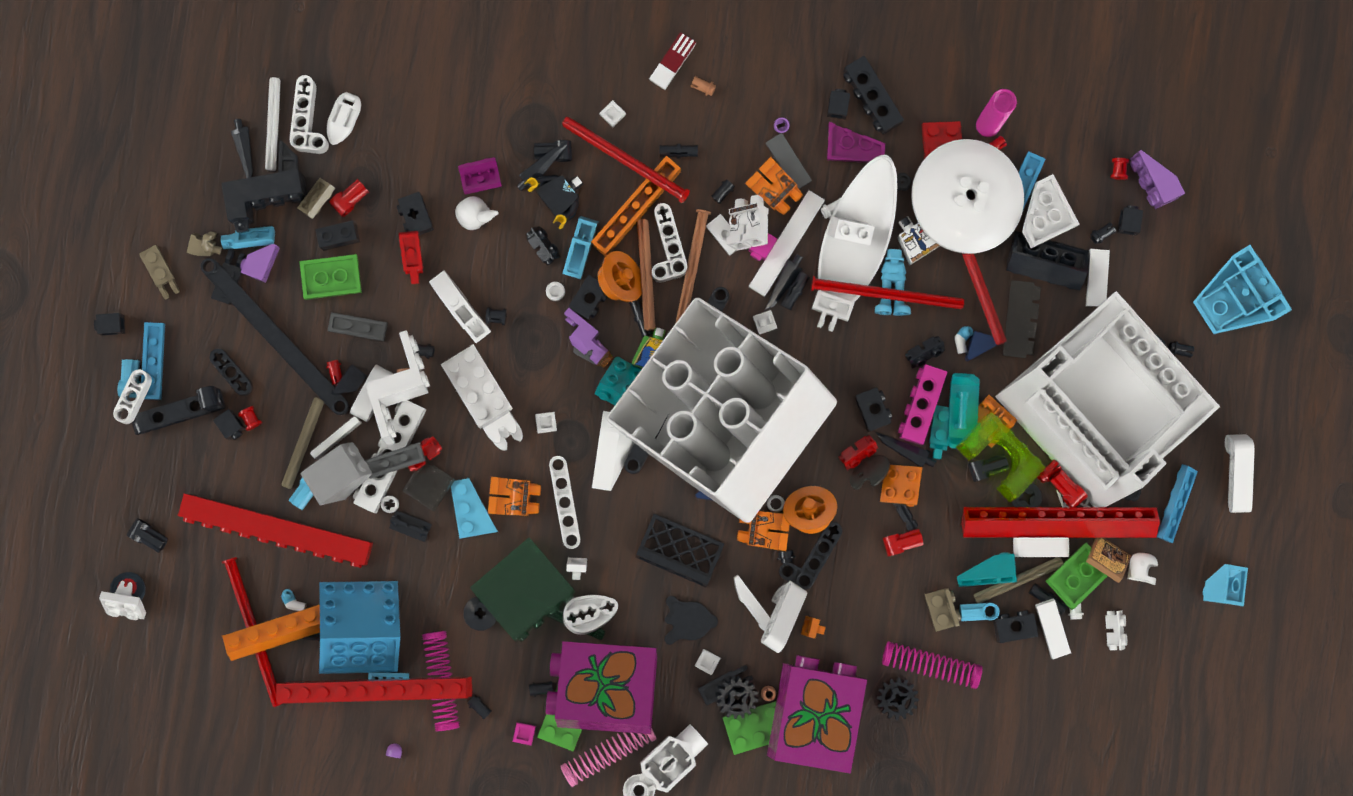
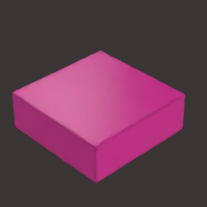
M517 722L512 742L531 746L536 726Z

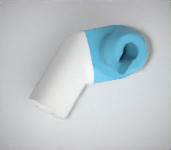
M969 326L962 327L955 335L958 354L967 352L965 342L973 335V329Z
M285 589L282 592L281 598L287 609L295 611L306 609V603L297 601L292 590Z

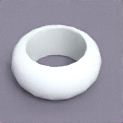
M773 495L768 499L767 507L771 512L778 513L783 510L785 501L781 496ZM778 498L781 501L779 509L771 507L772 499Z

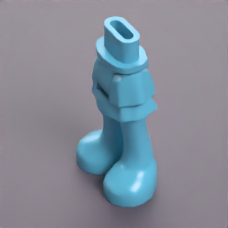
M887 249V257L884 258L885 262L881 270L882 288L891 289V284L895 283L896 290H904L906 269L903 263L902 250ZM881 298L880 304L875 306V313L891 315V300ZM894 300L893 315L904 316L911 314V308L904 301Z

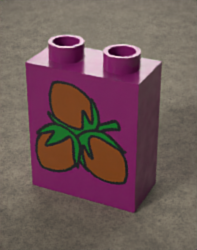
M562 641L561 653L551 654L550 676L559 677L558 691H548L546 715H555V721L559 728L651 734L657 667L656 648Z
M796 655L795 665L783 663L767 756L774 761L851 774L867 680L855 676L857 666L834 662L832 672L819 670V659Z

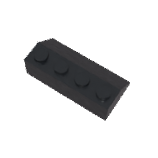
M1015 231L1007 259L1006 271L1028 276L1032 279L1047 281L1050 284H1058L1069 289L1081 290L1088 273L1089 251L1051 240L1030 248L1024 234Z

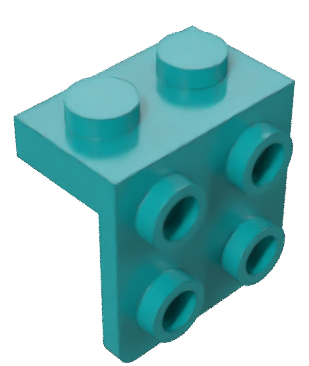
M615 357L599 382L595 395L599 396L602 400L616 405L641 369L620 357Z

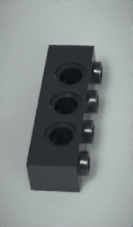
M865 56L844 68L843 77L845 81L853 86L855 97L857 100L861 99L864 104L863 110L867 116L870 115L874 120L872 123L877 132L880 131L884 135L903 123L902 115ZM864 77L866 78L867 83L860 84L857 81V78ZM874 93L877 96V99L870 100L868 99L867 94ZM882 108L886 111L887 115L879 116L877 110Z

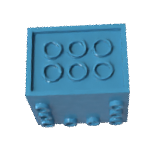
M398 581L320 582L319 674L398 672L400 648Z

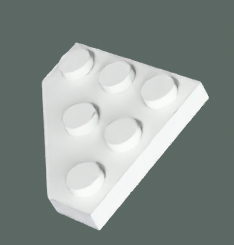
M1053 174L1036 182L1033 188L1022 230L1030 248L1080 225Z

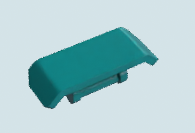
M954 373L951 378L948 419V444L950 448L971 449L977 446L980 379L974 374Z

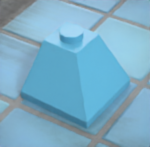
M1224 564L1205 581L1203 601L1244 606L1248 568Z

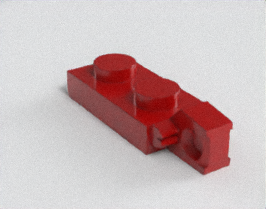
M399 232L403 270L405 274H410L411 284H419V273H423L419 232Z

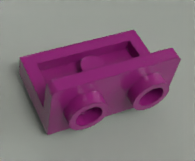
M494 157L458 166L465 195L502 186Z

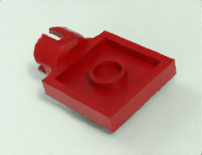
M960 121L922 123L924 159L941 145L962 139Z

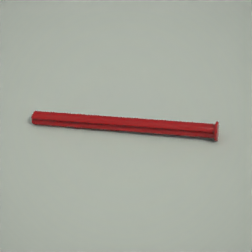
M566 117L563 120V127L678 198L680 203L687 199L690 193L689 189H683L570 117Z
M962 253L996 345L1004 344L1007 339L974 254Z
M813 276L811 291L817 289L956 309L964 307V299L816 279L815 276Z
M237 557L223 561L222 564L225 563L245 626L248 628L257 624L235 561ZM266 650L255 653L272 706H279L283 703L277 704V683Z

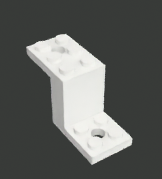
M407 330L399 334L410 369L365 383L381 438L387 445L394 444V437H397L394 426L388 421V419H391V415L386 407L427 394V387L430 386L427 375L421 370L424 369V364L419 353H416V351H419L417 342L414 340L413 335L410 336Z

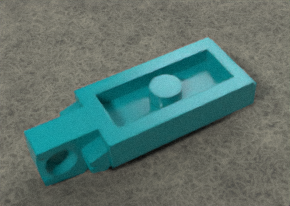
M936 405L933 414L929 438V448L934 449L933 459L940 460L943 450L947 451L949 446V407Z

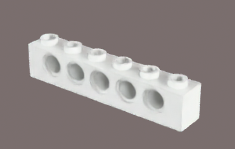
M408 400L399 402L395 408L397 413L394 419L391 418L389 422L394 426L395 432L401 434V441L387 445L381 438L378 443L380 447L378 453H374L371 458L382 455L387 450L394 451L409 446L427 409ZM405 415L409 416V424L402 426L401 418ZM397 471L384 474L382 478L366 479L361 488L356 489L353 495V499H355L353 503L368 511L377 513L381 506V501L385 497ZM370 485L376 487V493L372 496L367 493V488Z

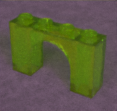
M991 412L976 424L956 448L969 461L977 457L990 443L998 444L1005 448L1011 457L1012 468L1009 475L996 489L1011 502L1026 490L1043 471L1045 466L1038 457L1028 450L1024 443L1015 437L1013 431L1008 429L1001 422L1000 418Z

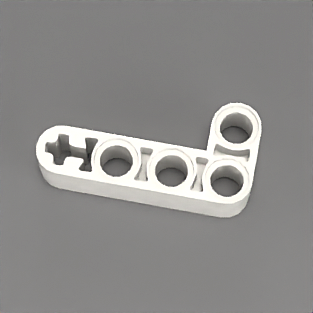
M302 75L296 82L290 143L299 152L322 154L328 150L329 143L322 134L312 133L316 84L311 77ZM308 82L310 86H307L305 90L303 86H305ZM307 100L308 106L300 108L301 102ZM301 119H306V124L303 127H299L298 122ZM298 138H304V143L300 146H297L296 140ZM320 139L323 140V145L316 148L315 142Z
M665 203L658 204L654 210L655 220L667 261L658 263L652 268V277L659 283L680 278L687 271V262L672 210ZM661 209H663L664 212H667V221L664 223L662 215L659 214ZM671 227L674 232L672 235L667 236L663 233V229ZM671 245H676L679 248L676 254H671L668 251ZM681 263L684 266V270L676 272L673 269L674 265ZM662 268L666 274L663 277H657L655 271Z
M1247 434L1226 435L1225 448L1230 454L1229 511L1231 513L1251 512L1253 501L1254 442Z
M789 581L775 592L772 602L776 606L764 631L761 643L777 653L784 648L807 596V591Z

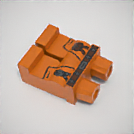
M770 157L759 170L772 184L758 171L745 184L757 195L761 196L774 211L777 210L785 215L791 208L784 202L785 199L790 196L797 202L803 194L792 178Z
M491 477L490 494L509 496V498L489 496L488 514L529 516V514L539 513L540 503H531L530 495L540 496L541 485L534 484L531 481Z
M758 511L751 522L745 523L749 524L748 531L738 530L737 541L747 543V545L786 551L788 534L769 532V529L789 532L790 524L786 521L784 513Z

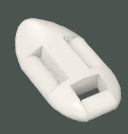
M345 92L337 98L327 121V137L332 145L342 142L352 132L361 109V100L358 96ZM347 100L353 102L354 104L353 106H351L349 104L344 103V101Z

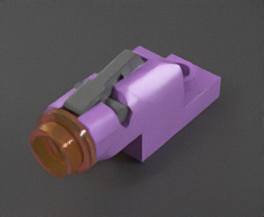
M568 308L564 313L567 317L565 320L573 327L575 325L578 326L569 337L572 346H574V354L598 367L605 368L611 362L613 356L598 339L595 340L599 332Z

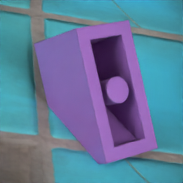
M271 244L248 254L247 258H244L241 262V273L266 283L280 248L275 244Z

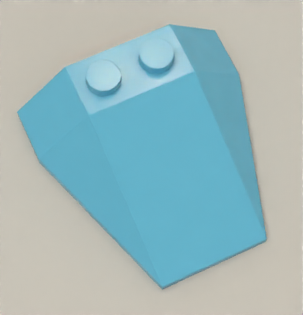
M1251 245L1235 253L1193 301L1213 334L1273 321L1292 310L1282 291Z

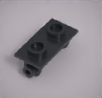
M540 226L531 228V231L526 234V239L533 249L541 247L536 253L547 266L553 263L554 259L561 257L558 253V248L547 238V232L540 228Z
M932 336L922 342L925 348L923 350L917 345L907 351L905 357L910 361L912 369L924 365L927 360L933 357L936 358L945 351L944 342L941 341L939 336Z
M396 510L390 520L389 528L425 542L432 524Z

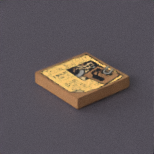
M1095 538L1086 562L1119 583L1123 579L1131 555L1105 538Z

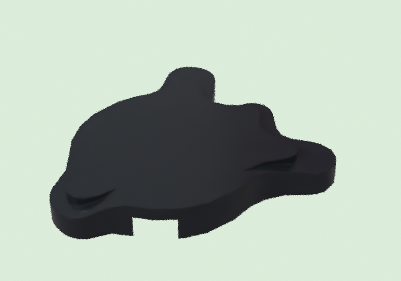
M669 596L666 599L670 612L666 616L665 622L673 626V629L664 638L668 645L675 643L679 639H700L710 629L717 626V617L710 614L702 604L698 602H681L674 596Z

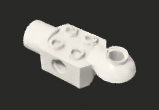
M690 724L676 738L667 736L640 762L642 773L631 776L624 783L623 795L637 796L633 792L634 787L637 785L644 787V793L641 796H654L656 789L669 792L696 766L694 757L708 743Z

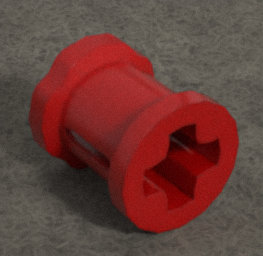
M1113 158V174H1111L1110 178L1115 180L1128 179L1126 172L1129 159Z
M253 406L245 408L238 413V416L242 417L246 424V431L262 424V421L257 419Z

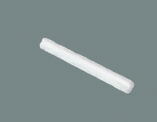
M276 77L269 79L265 169L267 171H276L280 79Z

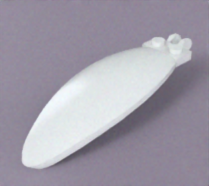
M880 155L874 158L859 172L843 194L832 216L860 221L874 226L871 244L851 242L828 235L830 219L821 246L818 279L868 286L875 276L890 241L896 212L897 173L894 163L889 156ZM818 290L812 306L813 310L822 313L817 327L821 328L823 326L826 314L833 316L828 331L833 332L837 318L848 322L854 302L861 295Z

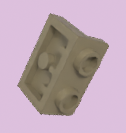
M319 178L297 208L313 219L320 212L326 200L331 197L335 187Z
M944 588L924 594L935 632L960 626L961 616L959 610L954 608L953 602H956L953 591H949V588Z

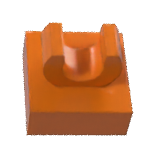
M805 616L801 635L815 638L817 633L824 635L826 627L819 625V619Z

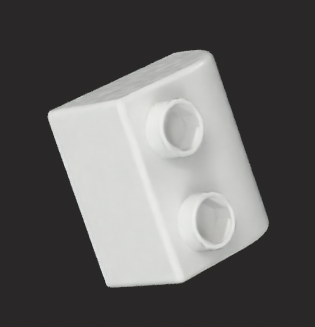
M695 298L608 414L607 421L679 477L743 522L749 523L836 406L837 400L806 365L701 298ZM662 427V429H661V431H660V433H659L657 439H655V437H656V435L658 434L660 428Z

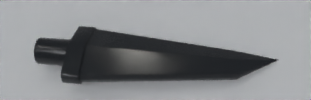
M235 119L236 129L231 131V135L233 136L247 178H250L253 175L249 127H243L242 120Z
M567 145L554 147L529 168L521 172L519 176L522 181L517 185V188L522 191L527 185L532 187L531 184L524 183L531 177H542Z
M796 254L792 262L787 259L764 311L777 304L799 272L802 271L799 264L803 257Z
M876 432L883 444L912 461L918 467L923 468L924 464L934 467L936 460L928 457L930 451Z

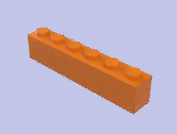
M666 156L654 171L673 182L681 173V168ZM645 179L591 241L592 246L606 257L665 190Z
M320 605L223 635L222 638L227 655L233 661L320 633Z

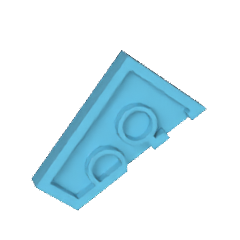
M470 478L451 481L450 485L459 538L498 532Z

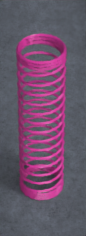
M1000 89L993 94L976 122V129L982 136L992 137L996 135L1015 109L1017 99L1012 91Z
M446 631L422 634V640L434 639L423 644H440L425 648V651L442 650L426 654L425 657L443 656L428 660L426 663L445 662L429 666L426 669L447 668L428 673L427 675L448 674L441 677L452 675L451 672H443L450 670L452 667L442 666L451 661L440 660L450 655L438 654L449 649L436 648L444 646L448 642H434L447 638ZM456 699L432 705H453L434 710L433 713L455 711L434 717V719L454 718L435 723V731H445L460 727V722H451L459 717L449 716L458 712L457 710L450 709L456 707L457 704L449 703Z
M888 641L886 644L882 665L889 666L893 649L896 645L893 668L902 647L899 670L908 649V658L905 666V671H907L909 659L914 650L911 673L914 670L915 661L920 652V662L917 669V674H919L921 663L926 653L923 676L926 674L927 664L932 655L929 677L932 675L936 658L939 657L935 679H937L941 662L945 658L941 680L944 679L946 666L949 660H951L947 682L950 681L953 665L957 661L953 683L955 684L958 669L963 662L959 685L962 684L964 671L969 664V673L965 686H968L970 673L974 665L970 687L977 689L982 676V665L974 663L971 666L970 662L965 664L963 660L959 663L958 659L952 661L951 657L946 661V656H943L940 660V655L937 654L934 658L933 652L928 657V652L925 651L922 655L921 649L916 653L915 648L910 652L909 646L904 650L903 645L898 649L897 643L894 644Z

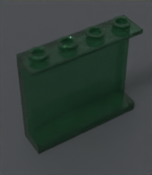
M530 537L470 587L515 642L524 641L530 635L529 631L533 628L538 629L544 623L543 619L548 615L551 617L559 611L558 607L563 602L567 604L572 600L575 590Z

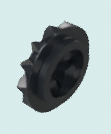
M1022 482L1013 488L1011 501L1014 507H1039L1042 501V494L1035 484ZM1023 490L1026 494H1033L1029 498V504L1025 500L1019 501L1023 497Z

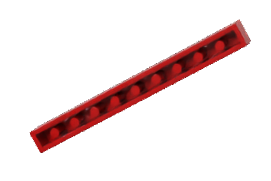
M190 494L183 495L178 516L183 517L184 522L192 524L195 521L202 522L201 526L213 529L214 525L220 527V531L230 534L233 530L239 532L238 536L250 539V535L258 537L257 541L268 543L269 540L276 542L275 546L287 548L288 545L295 547L294 551L306 553V550L312 551L313 556L324 558L325 555L331 556L332 561L343 563V560L350 561L351 566L358 568L368 564L373 546L372 542Z
M963 507L961 525L963 537L1156 538L1160 519L1157 508Z
M472 676L297 681L276 684L277 704L460 699L472 696Z

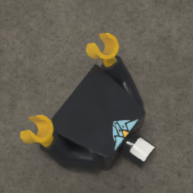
M563 175L531 177L524 183L531 184L532 187L528 189L529 192L537 188L536 193L555 216L553 223L557 221L561 223L559 229H562L565 223L576 215L579 207V196L575 191L584 185L578 176L567 182Z

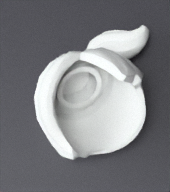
M475 196L462 200L455 210L458 222L467 230L479 229L481 225L489 222L499 214L496 210H490L482 199Z

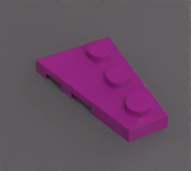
M829 122L827 161L869 163L874 158L885 155V143Z

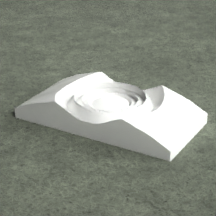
M736 575L733 578L739 600L744 603L759 623V627L765 631L770 617L741 578Z

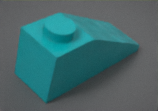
M1003 552L999 555H994L957 576L959 587L1017 582L1014 554Z

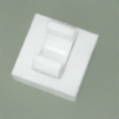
M771 310L753 316L759 335L777 329Z
M568 557L567 572H573L572 580H580L581 572H586L587 558Z

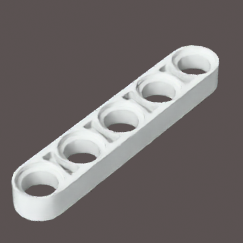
M555 456L550 460L549 467L562 540L567 548L574 549L580 544V534L567 462L563 457ZM556 459H560L564 463L561 470L553 468V462ZM559 478H564L567 481V486L564 489H559L556 486V481ZM562 497L570 499L569 507L562 508L559 501ZM565 516H571L574 519L572 526L566 527L563 524ZM569 535L577 537V543L574 546H570L566 542V538Z

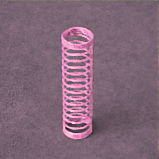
M652 728L651 734H644L646 740L641 733H637L641 743L634 733H630L635 746L626 732H623L630 750L619 733H617L625 753L612 736L619 756L608 739H606L614 759L601 742L608 762L595 745L603 766L590 748L598 769L594 766L587 753L584 752L592 772L581 755H579L587 775L583 772L576 759L573 758L581 778L574 770L570 761L568 763L572 772L566 763L562 764L561 770L571 787L578 785V779L583 782V775L589 778L588 771L591 775H594V769L600 772L599 765L605 769V763L608 766L611 765L610 759L616 763L615 755L621 760V753L627 757L626 749L632 754L631 745L638 751L637 743L641 747L644 746L642 739L646 744H649L648 737L652 742L655 741L657 738Z

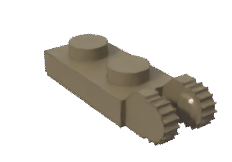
M157 245L139 253L151 278L165 300L170 298L169 293L164 287L165 284L169 283L171 289L176 294L180 292L174 280L175 277Z

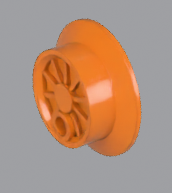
M613 251L604 258L602 267L598 271V282L602 291L613 300H622L624 302L637 300L642 294L641 273L638 265L624 252Z
M818 486L803 487L794 491L786 499L783 507L784 517L791 526L801 532L808 534L818 533L824 530L835 517L837 501L834 495L825 488Z

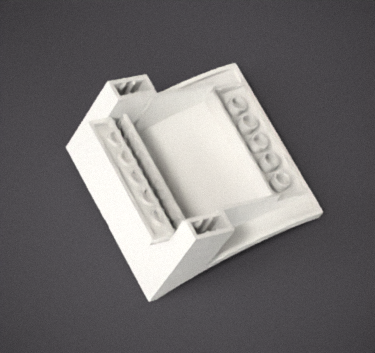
M1117 291L995 396L1006 410L1017 419V422L1040 448L1046 452L1049 458L1059 463L1057 466H1061V470L1087 493L1088 497L1086 499L1095 507H1107L1143 488L1167 464L1163 458L1220 407Z

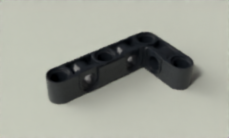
M214 386L203 387L196 390V396L137 413L132 422L135 435L151 432L225 409L226 405L221 389ZM199 401L200 409L194 411L193 404ZM158 413H162L164 417L160 423L156 421Z

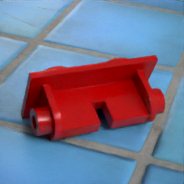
M870 435L864 436L854 443L858 448L856 451L850 446L840 453L841 455L838 458L844 463L847 471L850 468L857 467L864 458L875 454L878 446Z
M433 436L421 442L424 456L426 455L429 460L440 454V451L443 449ZM426 461L409 466L408 468L411 472L413 470L417 471L426 464Z

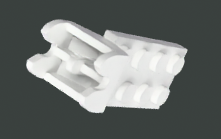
M474 344L441 364L478 427L484 429L487 436L499 449L507 450L505 438H508L509 435H512L515 440L521 442L523 433L510 412L513 408Z

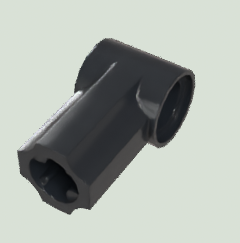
M558 140L554 143H534L535 161L539 160L554 147L563 145L567 146L555 161H572L571 141Z
M1005 454L968 464L973 482L1009 470Z
M136 518L126 535L134 541L143 543L160 553L166 546L168 538L152 529V526L145 521Z

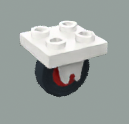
M132 572L119 574L110 584V593L101 591L99 599L108 615L118 617L119 615L126 616L131 620L145 618L146 611L141 600L145 595L146 586L138 574Z

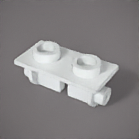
M1122 610L1117 611V615H1115V611H1107V615H1105L1106 629H1114V632L1107 633V646H1109V650H1117V646H1119V650H1123L1127 646V635L1124 634L1123 626H1126V616L1122 614Z

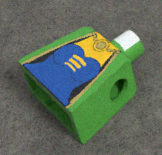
M655 328L652 337H643L633 358V366L639 368L645 366L662 343L666 330Z

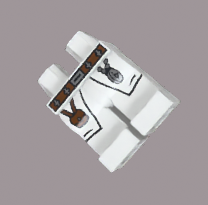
M751 196L749 205L745 199L735 200V208L729 209V215H731L729 219L730 237H727L726 245L738 251L751 248V246L756 247L768 244L767 214L769 209L764 206L761 196Z

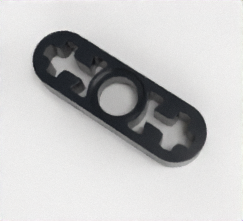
M214 349L209 357L211 363L237 394L242 396L249 395L253 390L252 382L226 351ZM216 354H223L221 357L225 363L230 361V363L223 365L220 361H215L217 358ZM229 367L236 369V375L232 378H229L226 374ZM239 378L242 383H247V390H239L241 385L238 382L233 384V381Z

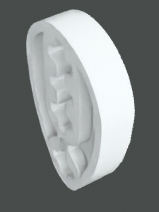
M601 595L576 597L565 606L563 612L564 624L574 634L585 635L591 633L611 620L617 612L618 603L613 598ZM606 603L614 606L611 612L608 609H603L606 607ZM588 609L595 611L593 617L586 615L584 620L579 617L576 618L575 623L567 620L570 614L576 617L580 611L582 614H586Z

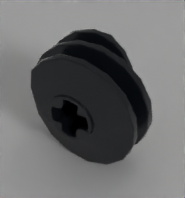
M476 596L466 603L464 619L470 628L484 631L496 623L498 607L493 599L487 596ZM479 608H482V611H486L483 619L480 618V615L476 614Z

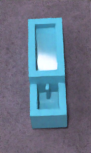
M582 216L579 217L562 274L578 279L582 278L592 247L591 241L595 237L599 221Z

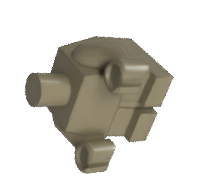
M210 231L208 234H204L203 237L196 232L191 234L187 253L196 256H211L214 253L221 254L222 247L216 246V242L213 241L216 238V232Z

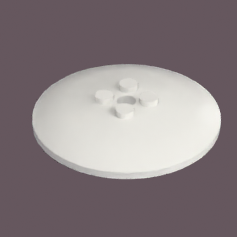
M961 139L941 145L922 161L913 180L912 205L920 226L934 242L954 252L974 254L998 246L1013 233L1023 212L1024 189L1017 169L1003 152L982 141ZM967 190H972L975 193L974 200L967 198Z

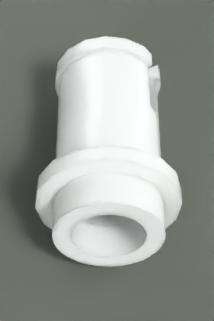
M841 198L829 205H823L821 212L825 219L828 217L831 219Z
M1081 603L1075 609H1070V614H1068L1070 620L1082 619L1084 613L1081 612Z

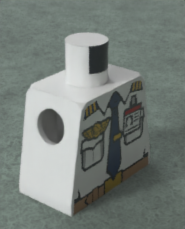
M908 216L898 222L904 232L897 238L909 265L940 247L939 244L934 242L924 232L919 222L913 225Z

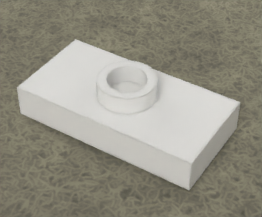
M720 214L708 223L706 228L730 256L736 250L726 245V239L730 237V225Z

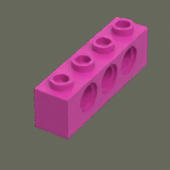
M926 364L923 368H919L916 379H919L917 386H913L910 397H913L911 404H907L904 415H907L905 422H901L898 433H900L899 438L918 445L924 444L947 371ZM925 381H928L932 384L931 391H925L923 389V383ZM919 399L926 402V408L923 410L917 407ZM913 417H916L920 420V426L918 428H915L911 425V419Z

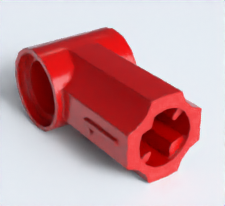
M357 179L346 190L337 193L329 203L341 217H344L354 209V205L367 195L369 191Z
M1060 470L1051 477V484L1063 496L1062 499L1069 507H1077L1088 497L1087 493L1079 485L1075 484L1063 470Z
M919 529L882 538L888 557L903 553L904 550L924 545Z

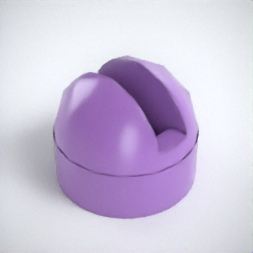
M786 118L775 120L774 129L776 132L784 133L789 129L790 124ZM785 123L786 126L777 129L776 125Z
M398 744L389 745L386 756L401 758V746Z

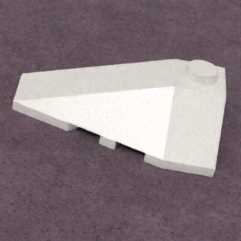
M603 411L592 488L611 491L634 442L607 421V416L610 412Z

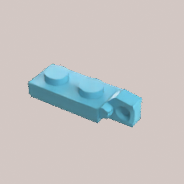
M273 226L250 228L249 232L237 233L235 230L233 234L221 235L220 241L223 249L267 246L274 244L275 230Z

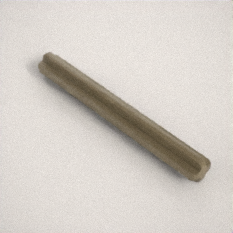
M315 397L309 409L281 483L285 488L291 489L294 485L324 405V401L320 398Z
M1061 557L1054 558L1018 574L1017 582L995 584L975 593L974 598L977 603H982L1058 569L1063 564V560Z

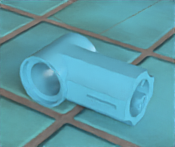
M122 360L121 380L118 382L117 389L119 397L132 372L140 369L139 360ZM136 392L129 395V398L137 397Z
M303 477L300 480L299 487L289 499L293 505L301 510L306 507L313 497V493Z
M990 602L960 604L959 609L961 621L995 620L1000 612L998 606ZM988 606L994 608V614L990 617L985 614V609Z

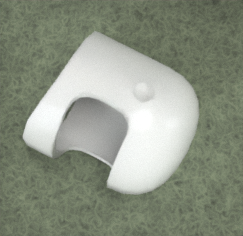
M1148 553L1134 554L1129 561L1127 579L1155 585L1156 578L1148 576L1150 567L1158 566L1157 559Z

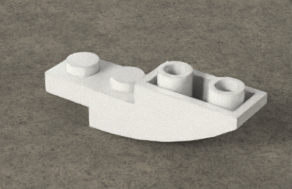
M445 270L429 281L445 306L475 343L491 332Z

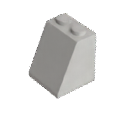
M351 442L340 444L300 474L319 505L345 500L373 473L359 453L358 448Z

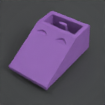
M1142 150L1130 158V165L1140 178L1139 184L1146 190L1148 194L1147 200L1155 209L1185 194L1177 176Z

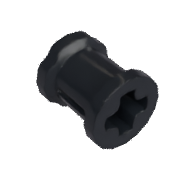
M487 307L486 324L490 322L501 323L505 326L507 309L495 310Z

